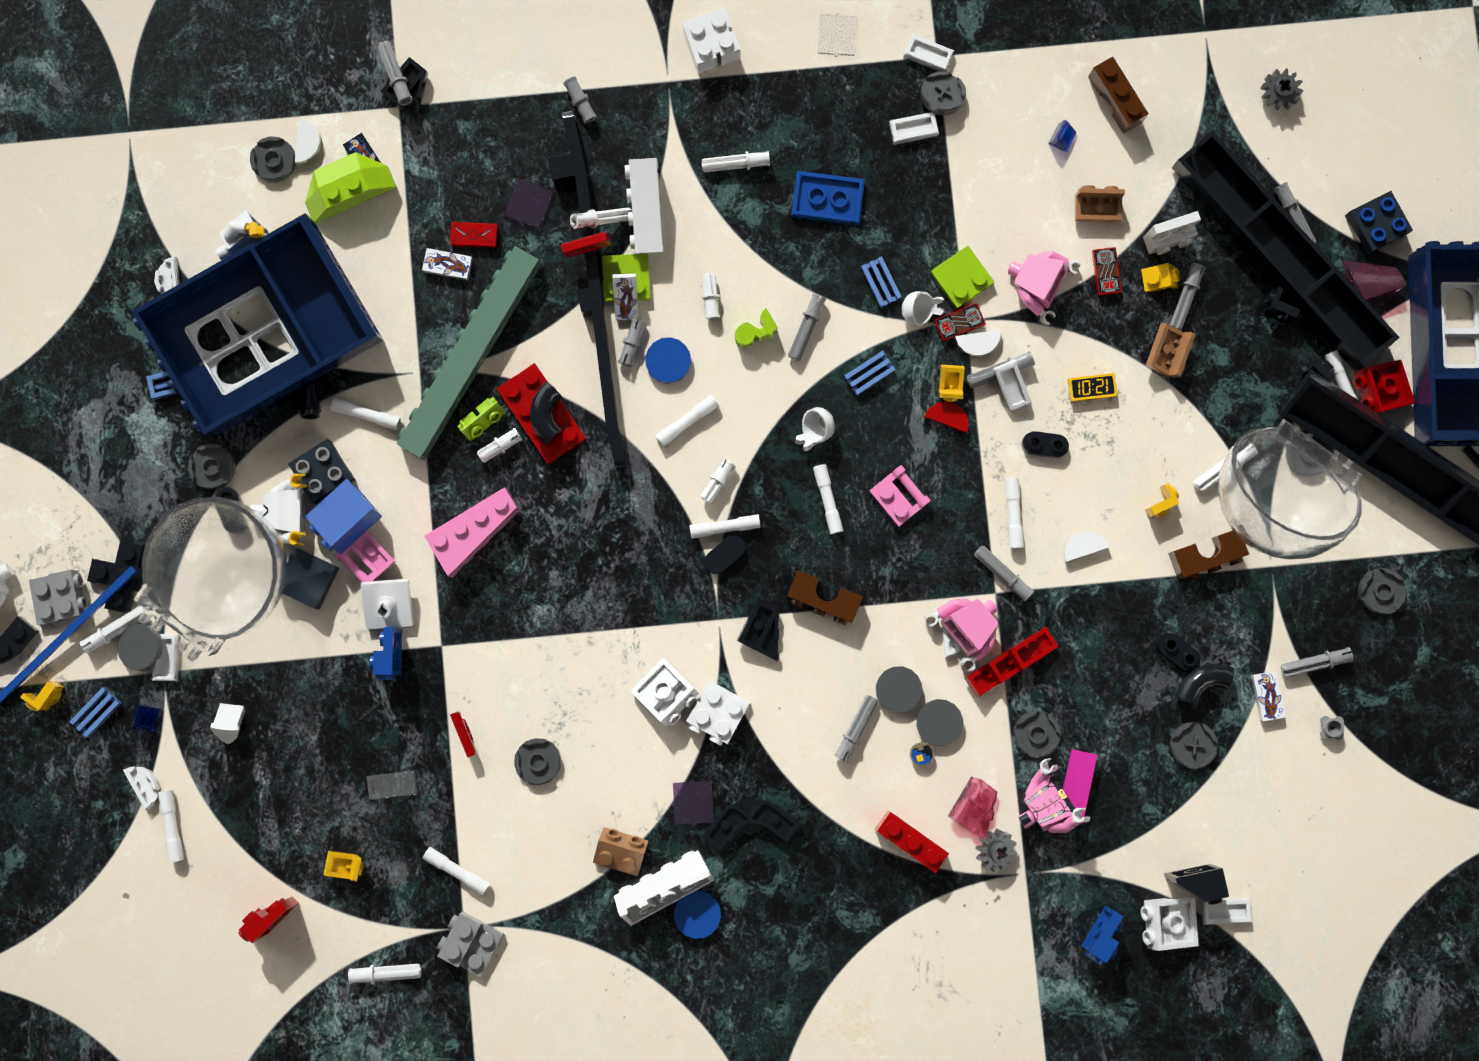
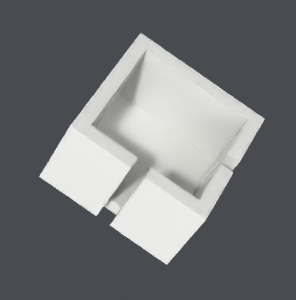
M726 8L682 22L683 33L698 74L717 67V54H720L721 66L741 59V49L736 35L732 31V24Z

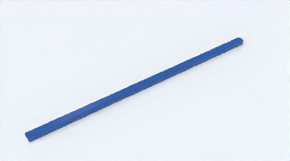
M130 566L0 692V704L138 571H135L133 566Z

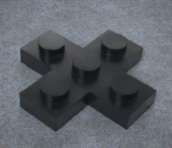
M120 540L115 563L92 558L87 578L88 582L108 585L110 587L130 566H133L135 571H138L105 603L104 609L123 613L130 612L135 591L158 596L163 573L141 569L145 545Z

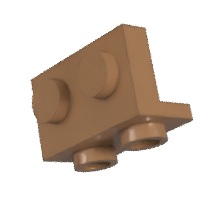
M1093 185L1082 186L1075 193L1074 221L1120 223L1122 221V197L1125 195V190L1118 189L1117 186H1107L1104 189H1095Z
M1161 323L1145 366L1165 377H1180L1185 369L1188 354L1193 347L1195 334L1192 332H1182L1167 323Z
M604 827L597 844L593 863L638 876L648 840Z

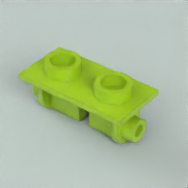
M494 397L491 399L487 398L476 407L480 413L478 416L470 412L459 421L458 428L470 442L480 436L484 430L497 422L506 413Z

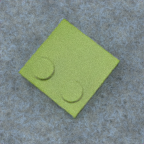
M966 246L930 272L956 310L995 283L969 246Z
M648 253L602 256L605 303L614 302L613 274H636L638 301L651 300Z

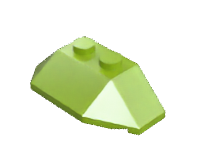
M355 152L314 170L305 204L310 217L315 223H318L397 188L387 165Z

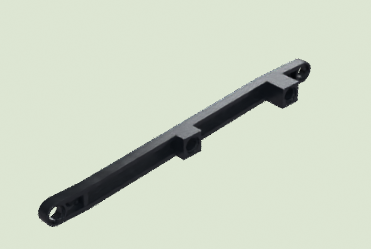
M572 110L562 113L570 153L550 157L548 161L555 186L576 182L580 213H586L592 210L589 181ZM582 228L583 238L595 234L594 228ZM597 250L585 253L589 288L577 290V295L583 317H593L605 423L615 468L618 471L627 469L628 466L618 423Z

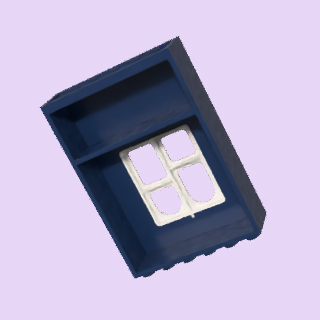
M306 213L131 311L135 317L132 319L139 331L143 330L147 337L145 339L146 345L152 352L155 351L159 357L157 359L159 367L163 372L167 371L171 378L169 380L171 387L176 393L179 391L182 396V406L188 413L191 412L195 418L193 421L195 428L199 433L203 432L205 435L215 437L302 388V385L309 384L384 341L315 221ZM261 295L269 307L273 318L249 333L239 335L228 316V312L254 296ZM214 319H219L231 339L230 343L219 350L207 351L199 345L197 339L198 332L205 324ZM275 328H281L292 347V351L277 361L270 363L258 345L257 340ZM248 346L260 365L259 371L235 384L222 382L217 374L219 362L238 349Z
M1430 241L1426 242L1423 247L1417 248L1415 252L1408 256L1412 382L1415 400L1413 404L1414 437L1428 447H1479V241L1472 244H1464L1463 241H1453L1448 244ZM1452 289H1464L1471 295L1474 326L1472 328L1447 327L1445 300L1447 294ZM1472 338L1475 342V363L1449 364L1447 360V339Z

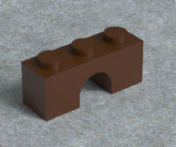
M1112 56L1093 67L1088 78L1099 95L1106 94L1113 106L1112 116L1122 133L1124 134L1142 124L1149 113L1115 58Z
M1240 528L1212 537L1215 550L1210 558L1202 556L1196 544L1168 553L1177 578L1185 577L1186 581L1200 577L1199 572L1207 570L1209 574L1221 570V564L1229 562L1230 566L1243 562L1242 557L1250 554Z
M797 570L787 598L791 599V604L803 608L804 605L812 607L811 612L822 617L825 614L834 616L833 621L845 626L847 622L853 623L863 596L841 588L836 599L833 601H823L816 593L819 578Z

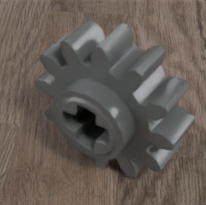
M1288 68L1281 74L1278 69H1275L1272 75L1268 74L1264 79L1265 83H1263L1260 89L1266 91L1261 98H1269L1267 106L1275 103L1277 111L1282 105L1288 110L1292 104H1296L1300 100L1298 96L1304 90L1298 87L1303 81H1295L1296 72L1290 76L1288 75Z
M997 828L994 833L987 830V838H979L982 846L975 847L976 850L981 852V854L976 856V859L981 861V866L987 870L990 869L997 873L998 868L1005 871V864L1007 862L1010 864L1014 863L1010 857L1017 854L1012 849L1017 843L1011 840L1012 835Z

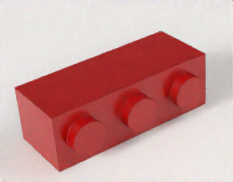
M889 810L875 828L877 832L935 873L949 855L946 850Z

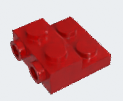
M1401 359L1354 372L1355 378L1353 383L1355 388L1360 390L1361 402L1377 413H1384L1415 403Z
M293 896L287 899L281 898L262 910L258 908L255 912L251 911L242 920L244 925L239 929V936L246 942L250 941L251 943L266 937L299 902Z

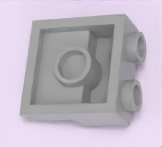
M66 570L29 580L36 624L38 626L75 619L87 609V601L82 595L81 590L83 579L78 571Z
M462 911L459 916L454 915L448 925V928L451 929L448 937L443 936L436 949L440 951L437 957L481 977L504 933Z

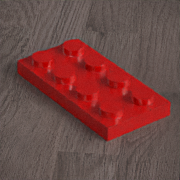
M533 363L499 386L497 390L549 465L587 439L561 400H559L554 407L553 417L556 424L562 429V432L548 446H545L532 429L529 413L532 398L547 380L537 365Z

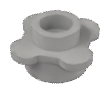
M1323 716L1320 719L1322 724L1320 736L1323 739L1334 737L1340 740L1343 738L1344 720L1342 717L1329 718L1328 716Z

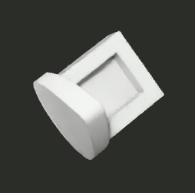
M220 703L214 723H211L210 729L224 743L230 744L237 738L245 713L244 706Z

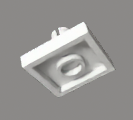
M409 579L361 583L366 629L414 625Z

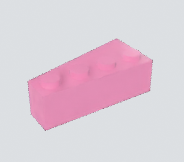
M504 487L424 537L447 576L453 578L520 509L510 492Z

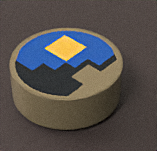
M919 742L911 747L910 759L914 764L926 766L932 762L934 752L929 744Z

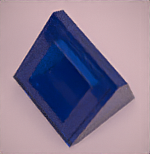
M1063 120L1057 125L1048 144L1067 152L1077 132L1067 120Z
M138 704L132 728L154 732L160 709L145 704Z

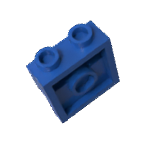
M384 627V632L380 633V646H383V651H373V656H370L369 661L370 670H373L375 680H394V675H401L403 629Z
M1105 905L1081 945L1087 950L1086 956L1101 966L1104 962L1107 963L1109 959H1114L1119 950L1117 947L1119 942L1111 936L1113 933L1117 934L1123 925L1121 920L1124 916Z

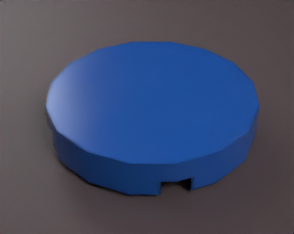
M672 337L661 338L653 342L648 348L645 356L646 368L649 374L658 382L669 384L680 381L689 372L691 366L690 352L687 346L678 339Z
M696 890L678 900L674 910V920L678 929L685 936L694 939L705 938L711 935L717 929L721 919L719 903L710 893L702 890Z

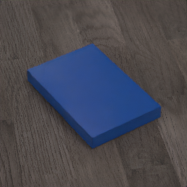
M797 171L791 217L859 226L865 179Z

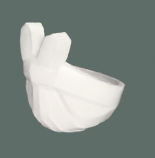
M912 292L903 301L902 315L906 322L911 325L923 326L930 320L933 314L942 315L945 313L943 308L937 307V304L942 303L944 298H932L927 292Z
M820 407L806 411L802 420L803 434L796 436L795 443L798 445L804 444L803 450L808 451L816 444L832 437L835 431L832 414Z

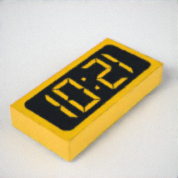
M1114 373L1067 379L1070 402L1117 396Z

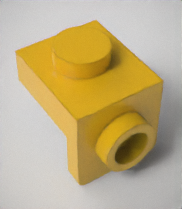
M1165 263L1141 269L1145 292L1178 288L1180 274L1174 265Z
M941 365L938 389L940 398L949 402L963 399L964 366Z
M1170 483L1160 486L1165 500L1145 509L1149 518L1154 515L1157 518H1161L1171 513L1169 508L1179 504V494Z
M48 681L38 696L32 693H23L20 698L26 701L25 705L33 711L49 710L51 705L56 704L61 698L62 693L60 692L64 686L58 682Z
M328 851L324 875L357 881L358 876L363 871L361 857L356 854Z

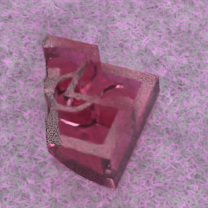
M1353 261L1342 263L1349 282L1354 283L1357 291L1366 300L1401 290L1407 286L1403 276L1395 267Z
M971 776L948 817L978 838L983 837L986 839L989 820L993 821L994 818L993 806L996 803L997 791L982 779Z

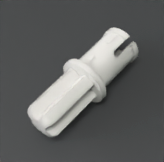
M706 273L702 276L704 290L702 299L705 301L706 320H716L720 318L718 306L720 295L717 294L716 275L714 273Z
M513 428V430L497 439L495 437V441L477 451V455L485 463L501 452L506 453V449L522 441V438L517 430Z
M723 459L714 475H710L711 480L701 494L702 500L711 503L721 487L726 486L725 482L736 468L732 462Z

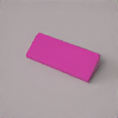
M1071 749L1063 790L1075 809L1086 808L1097 755ZM1084 810V811L1082 812V814H1081L1082 818L1085 816V811H1086V810Z

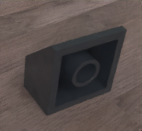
M1206 864L1164 873L1167 880L1202 900V902H1208L1209 905L1222 903V898L1229 897L1223 868L1216 865Z

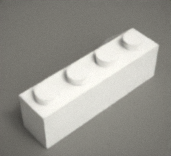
M657 158L630 159L629 165H625V177L630 179L631 186L630 189H627V202L632 203V212H628L629 226L634 228V235H630L631 249H635V254L664 252Z
M699 851L687 852L676 863H667L661 867V871L643 876L639 883L621 888L619 893L614 896L620 917L632 926L715 881Z

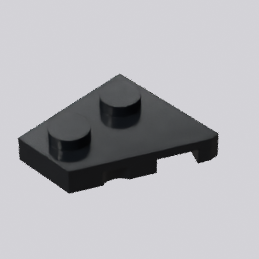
M409 57L400 69L403 77L407 78V87L413 101L408 105H399L395 91L390 87V80L380 92L416 121L421 107L428 72Z
M757 599L736 641L778 661L779 609Z

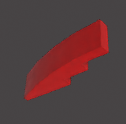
M1044 627L967 675L964 679L975 697H980L1059 646L1047 627Z

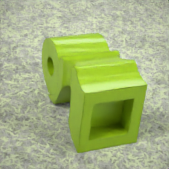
M767 308L762 311L760 316L762 328H756L752 324L745 322L736 329L735 342L739 347L749 348L753 345L755 339L759 342L772 339L773 335L778 331V327Z

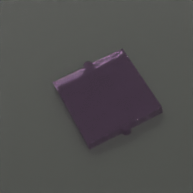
M518 179L504 216L519 221L521 225L527 224L540 229L554 192L540 187L538 183L532 184Z
M691 779L690 782L673 783L675 824H692L695 826L697 823H712L714 821L712 781H694Z

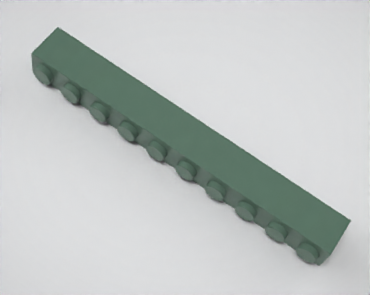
M514 246L512 251L509 250L503 259L504 265L501 270H497L491 279L493 283L489 290L486 289L482 293L479 307L477 310L473 309L470 313L467 327L461 329L456 338L458 342L453 349L450 348L444 358L445 364L442 369L438 368L432 379L434 380L430 389L426 388L421 396V404L418 408L413 409L409 416V424L406 428L403 427L397 436V440H399L397 442L398 446L424 461L541 266L539 259Z

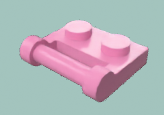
M902 465L869 491L898 527L931 501L927 495L924 496L906 475L904 472L906 470ZM896 478L900 480L917 501L913 507L893 484L892 481Z
M368 530L342 554L338 552L334 554V557L338 561L341 560L361 583L376 581L396 562ZM353 550L371 569L372 573L367 575L348 553Z

